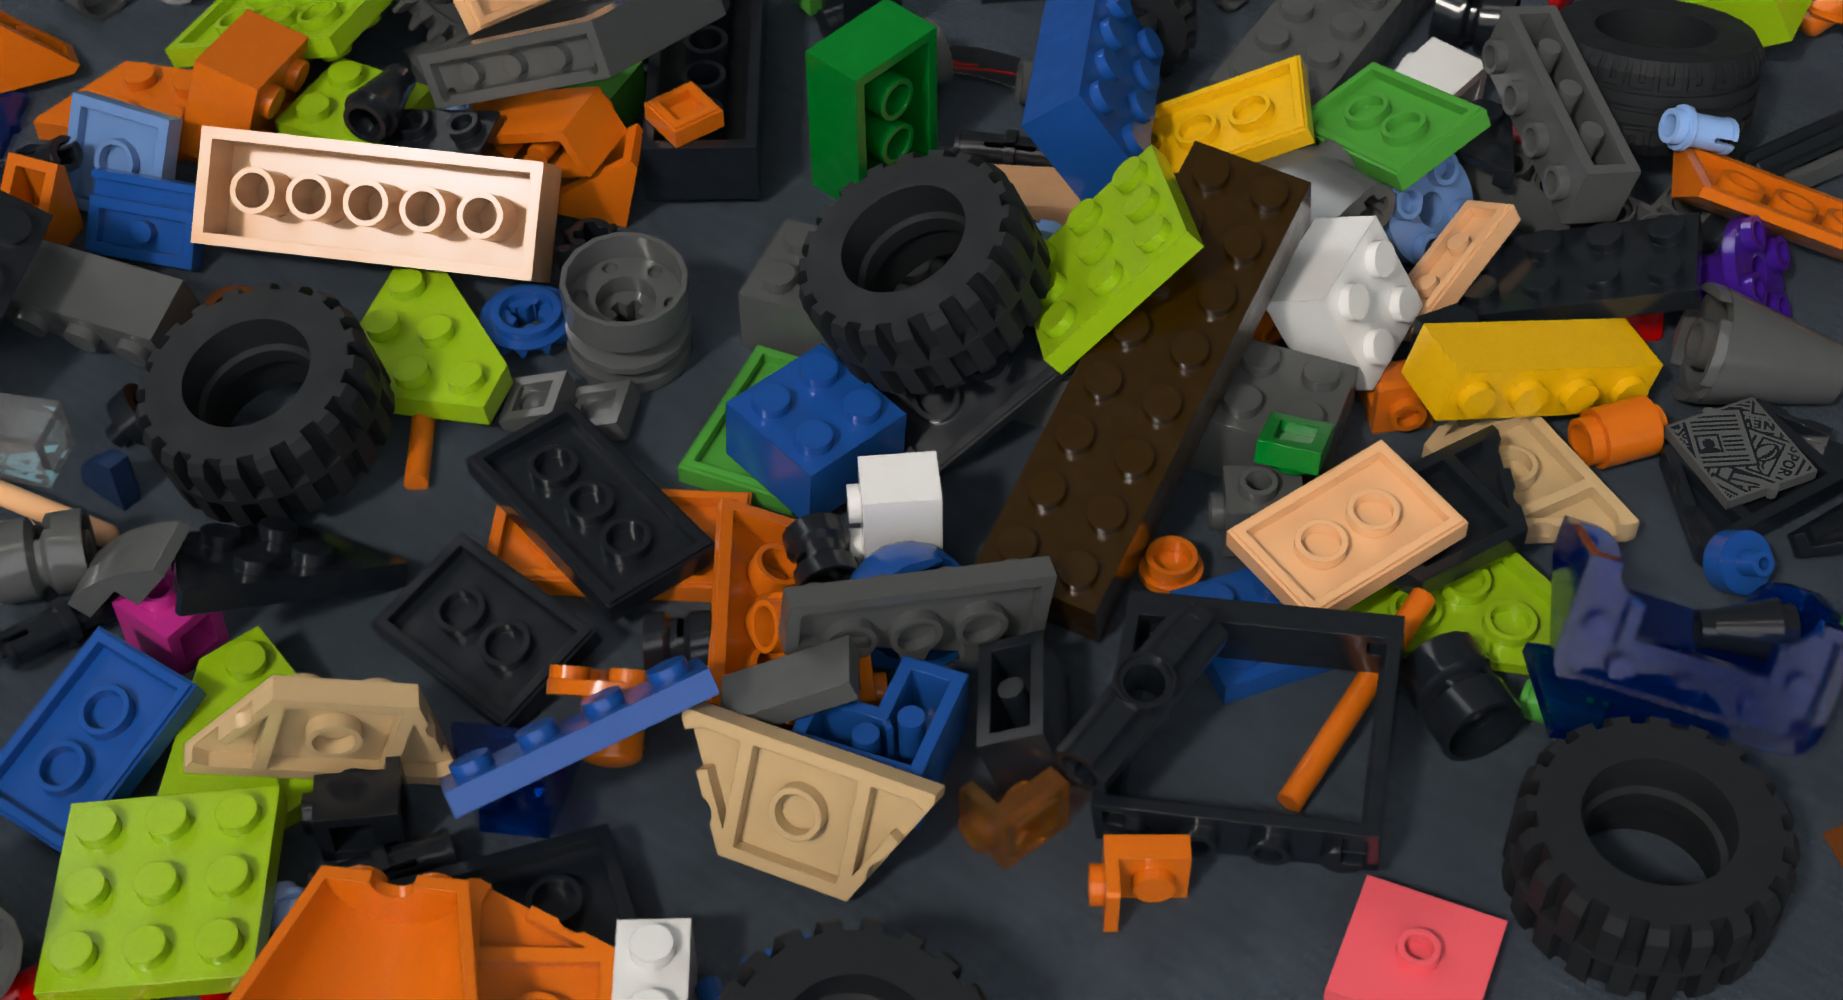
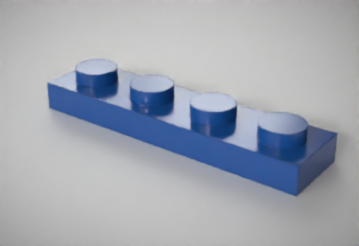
M684 655L669 658L647 670L645 674L648 680L622 692L620 686L608 687L584 699L580 703L583 709L582 712L558 723L554 716L532 722L515 733L516 743L493 754L490 753L487 747L457 758L448 766L451 773L439 778L442 791L455 819L720 694L710 669L698 657L688 662Z

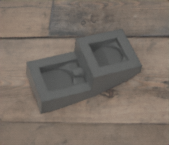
M567 370L517 377L513 379V384L508 392L498 423L503 430L515 432L571 401L611 441L627 440L641 394L632 379L577 387Z
M180 520L164 521L144 525L116 537L94 556L67 604L90 618L114 591L139 605L164 578L191 527Z

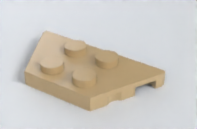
M1541 416L1448 420L1446 424L1438 426L1424 443L1421 458L1490 425H1494L1499 430L1501 437L1499 453L1504 468H1510L1515 483L1513 497L1521 505L1527 523L1528 532L1525 544L1628 542L1636 537L1640 523L1637 517Z
M299 673L291 676L272 675L189 739L184 745L183 773L314 779V775L340 773L352 768L365 770L385 769L386 757L400 756L407 784L441 785L439 778L451 773L448 766L456 760V756L418 684L394 683L385 678H368L362 681L321 678L315 674Z
M705 701L682 711L681 717L684 729L694 728L703 763L696 770L702 797L707 801L711 809L709 824L717 854L845 902L865 883L944 795L946 785Z

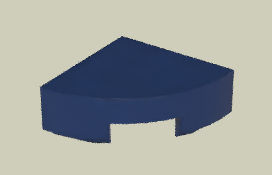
M108 449L102 454L93 455L82 464L81 478L83 484L125 512L141 500V492L128 455L118 450Z

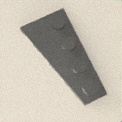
M1050 556L1024 559L1012 558L1000 562L958 567L946 566L934 570L892 575L880 574L868 578L826 583L814 582L802 586L783 588L778 635L784 654L798 652L850 635L859 651V657H867L875 648H893L899 654L900 659L905 655L925 660L930 650L958 651L961 661L979 662V644L1045 630L1057 574Z

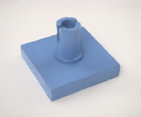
M89 91L73 92L67 133L71 138L66 145L76 140L82 149L83 161L78 169L67 174L78 208L88 212L89 195L94 194L95 178L91 177V170L93 168H109L175 179L183 119Z

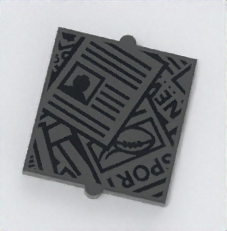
M1754 397L1717 409L1705 407L1702 414L1666 425L1664 428V437L1725 510L1764 496L1768 499H1775L1779 491L1815 479L1818 471Z

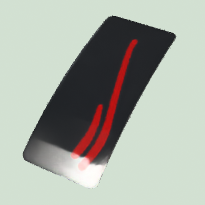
M950 47L953 73L982 77L1015 88L1020 58L977 47Z

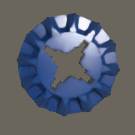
M529 283L506 288L492 296L481 310L479 322L501 356L515 350L523 360L531 351L537 350L548 356L552 344H567L565 334L566 319L562 311L560 290L552 286ZM534 319H538L539 324L535 325L531 324L530 322H532ZM518 322L526 324L523 328H518Z

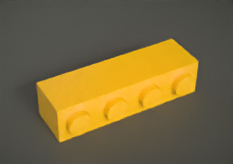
M1626 318L1424 323L1401 373L1435 421L1580 415L1587 408L1640 394L1648 396L1649 390L1663 364Z

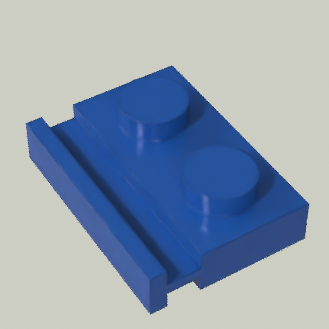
M93 168L91 170V177L95 178L94 194L89 195L85 252L185 270L202 269L204 244L190 243L196 183L109 168Z

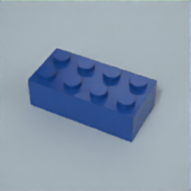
M1047 0L1045 2L1021 127L1081 201L1093 198L1111 182L1114 172L1126 159L1132 156H1139L1151 144L1153 120L1156 116L1157 90L1160 85V67L1164 50L1155 31L1150 27L1144 28L1135 17L1130 0Z

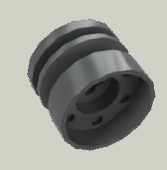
M614 232L595 237L572 252L562 266L559 288L562 311L566 319L567 350L575 372L589 385L632 379L640 394L662 388L678 377L691 359L693 345L692 318L689 310V276L681 254L665 240L640 232Z

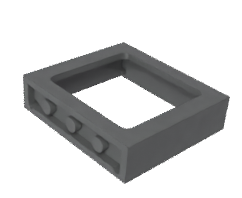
M554 0L473 35H469L467 31L417 56L436 109L439 110L611 78L725 16L726 12L722 0Z

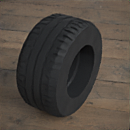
M1582 0L1569 4L1559 10L1632 154L1673 156V150L1660 140L1658 126L1663 113L1667 109L1675 108L1681 104L1694 107L1697 113L1736 119L1740 130L1739 138L1751 126L1765 51L1754 29L1742 20L1719 10L1679 0ZM1720 138V142L1729 144L1734 143V141Z

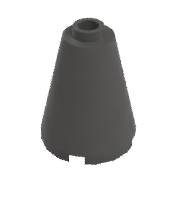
M1705 282L1701 289L1707 292V294L1700 301V308L1683 311L1676 328L1669 364L1680 367V383L1669 381L1670 391L1675 400L1689 404H1732L1754 397L1755 400L1760 399L1770 404L1827 405L1832 403L1838 395H1843L1842 344L1724 284Z

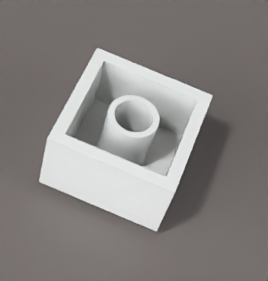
M1372 215L1315 218L1301 239L1266 310L1289 349L1357 366L1359 371L1355 390H1373L1415 321V317L1418 316L1424 305L1377 216Z

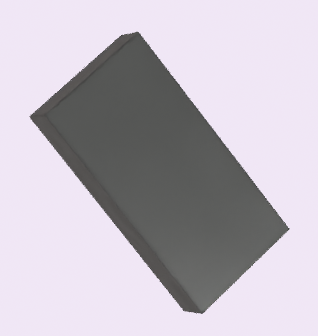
M850 635L724 675L722 676L721 707L778 726L859 699V651Z

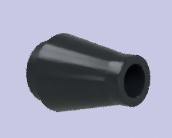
M393 63L388 65L382 73L349 94L345 100V110L343 113V119L349 131L357 138L367 142H378L381 139L392 136L397 129L409 95L416 86L413 73L407 67Z
M1776 596L1713 609H1696L1694 612L1692 638L1696 649L1715 650L1773 664L1779 663L1781 657H1795L1799 649L1801 625L1798 609L1793 603H1781L1780 599Z

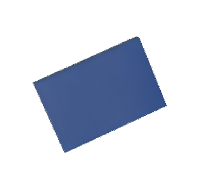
M98 626L0 751V815L61 854L71 803L129 798L207 694L197 684Z

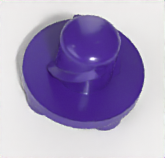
M1742 215L1732 218L1726 226L1722 244L1719 245L1715 253L1702 255L1701 286L1705 282L1724 284L1791 318V305L1784 292L1782 271H1787L1790 267V252L1785 238L1781 235L1772 237L1768 228L1764 226L1761 218L1757 215ZM1701 289L1700 301H1702V299H1703V298L1705 297V295L1707 294V292H1705V291L1702 290V289Z

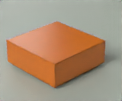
M692 81L644 103L645 119L675 148H679L725 126L723 110Z

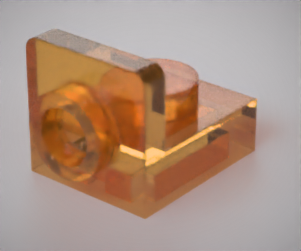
M1050 766L1032 780L1021 781L1015 784L1004 795L1001 802L997 804L975 782L970 780L959 788V830L965 841L974 851L980 854L988 853L1002 868L1008 870L1069 825L1070 783Z

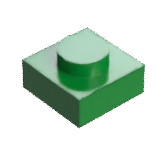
M1271 411L1257 439L1254 463L1272 466L1278 472L1286 475L1310 474L1318 476L1331 448L1334 424Z

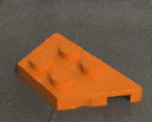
M125 61L79 91L93 92L182 118L184 121L193 69ZM72 95L36 117L33 123L39 139L50 141L57 136L67 135ZM178 151L177 160L198 163L197 159Z
M468 878L478 1000H612L615 947L585 932L576 933L562 926L558 918L533 905L529 909L492 890V885L480 878Z

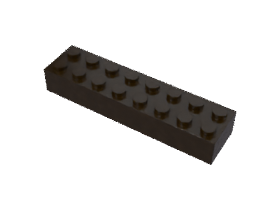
M1198 141L1193 143L1176 176V180L1204 247L1082 356L974 563L975 565L1000 562L1012 558L1024 559L1050 556L1057 578L1047 622L1097 643H1100L1310 222L1311 182Z

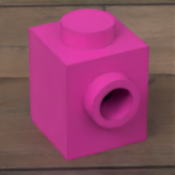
M169 567L164 578L139 605L122 595L112 601V605L128 644L178 674L183 675L197 668L200 658L221 647L230 637L221 611L181 617L175 613L176 591H173V571Z

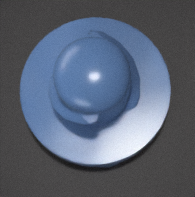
M1455 154L1448 157L1403 192L1383 183L1390 187L1395 195L1394 212L1383 229L1400 261L1415 267L1466 200H1473L1469 178Z

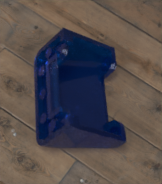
M1567 515L1564 516L1552 552L1549 658L1552 669L1565 687L1576 693L1644 714L1670 719V722L1689 727V725H1693L1708 731L1710 734L1775 754L1789 756L1800 754L1818 742L1825 730L1843 685V617L1819 592L1789 583L1772 582L1761 585L1749 595L1746 602L1776 596L1780 599L1781 603L1795 604L1799 612L1801 625L1800 639L1790 642L1774 641L1767 662L1715 650L1696 649L1692 638V620L1696 609L1625 588L1621 579V573L1625 564L1621 560L1619 545L1609 531L1596 524Z

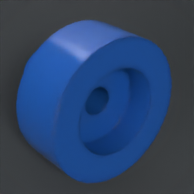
M1727 529L1718 532L1708 542L1703 555V570L1708 583L1716 591L1723 594L1752 595L1759 592L1767 584L1775 567V560L1768 542L1762 535L1752 530Z

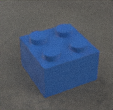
M821 343L726 402V454L797 517L801 518L818 512H832L847 502L846 484L858 483L857 456L904 453L907 414L869 382L864 384L852 375L843 361L840 362L836 355Z

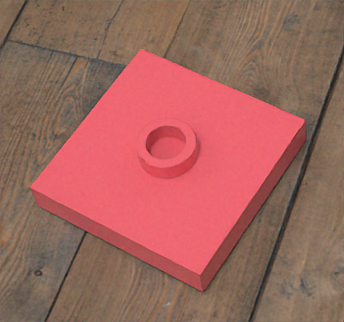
M1367 874L1327 982L1323 1000H1483L1508 921Z

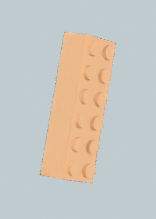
M202 125L190 243L550 284L562 167L539 161Z

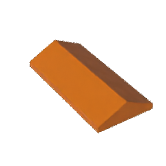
M1690 147L1684 151L1673 150L1671 198L1728 219L1742 215H1757L1761 218L1771 235H1781L1785 240L1843 261L1842 199L1715 152Z
M723 496L717 504L708 668L720 694L706 700L707 703L721 707L722 676L776 659L770 653H761L754 645L750 631L751 612L757 601L767 599L771 593L783 591L785 587L796 586L793 572L797 567L796 564H793L787 558L782 541L785 529L796 519ZM795 720L776 727L791 731Z

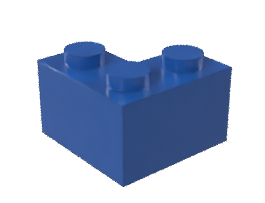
M904 655L879 707L856 700L799 718L791 732L941 784L968 726L969 674ZM927 814L914 827L915 829H921Z

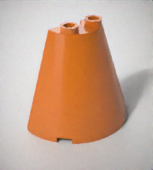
M321 865L227 1000H478L469 880L454 879L442 873H426L417 875L416 881L412 884L398 886L389 884L388 877L379 869L371 866L355 865L346 868Z

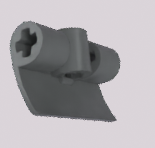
M1326 139L1319 145L1311 144L1258 162L1259 164L1311 182V217L1304 235L1315 218L1376 215L1383 228L1394 212L1395 195L1391 188L1357 169L1350 155L1334 140Z

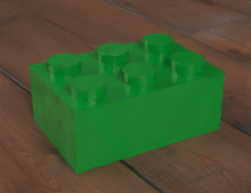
M882 0L805 51L812 185L838 201L840 199L839 191L851 181L857 184L869 176L867 170L880 163L887 167L897 163L898 156L915 152L924 157L928 156L929 150H938L937 27L891 0Z

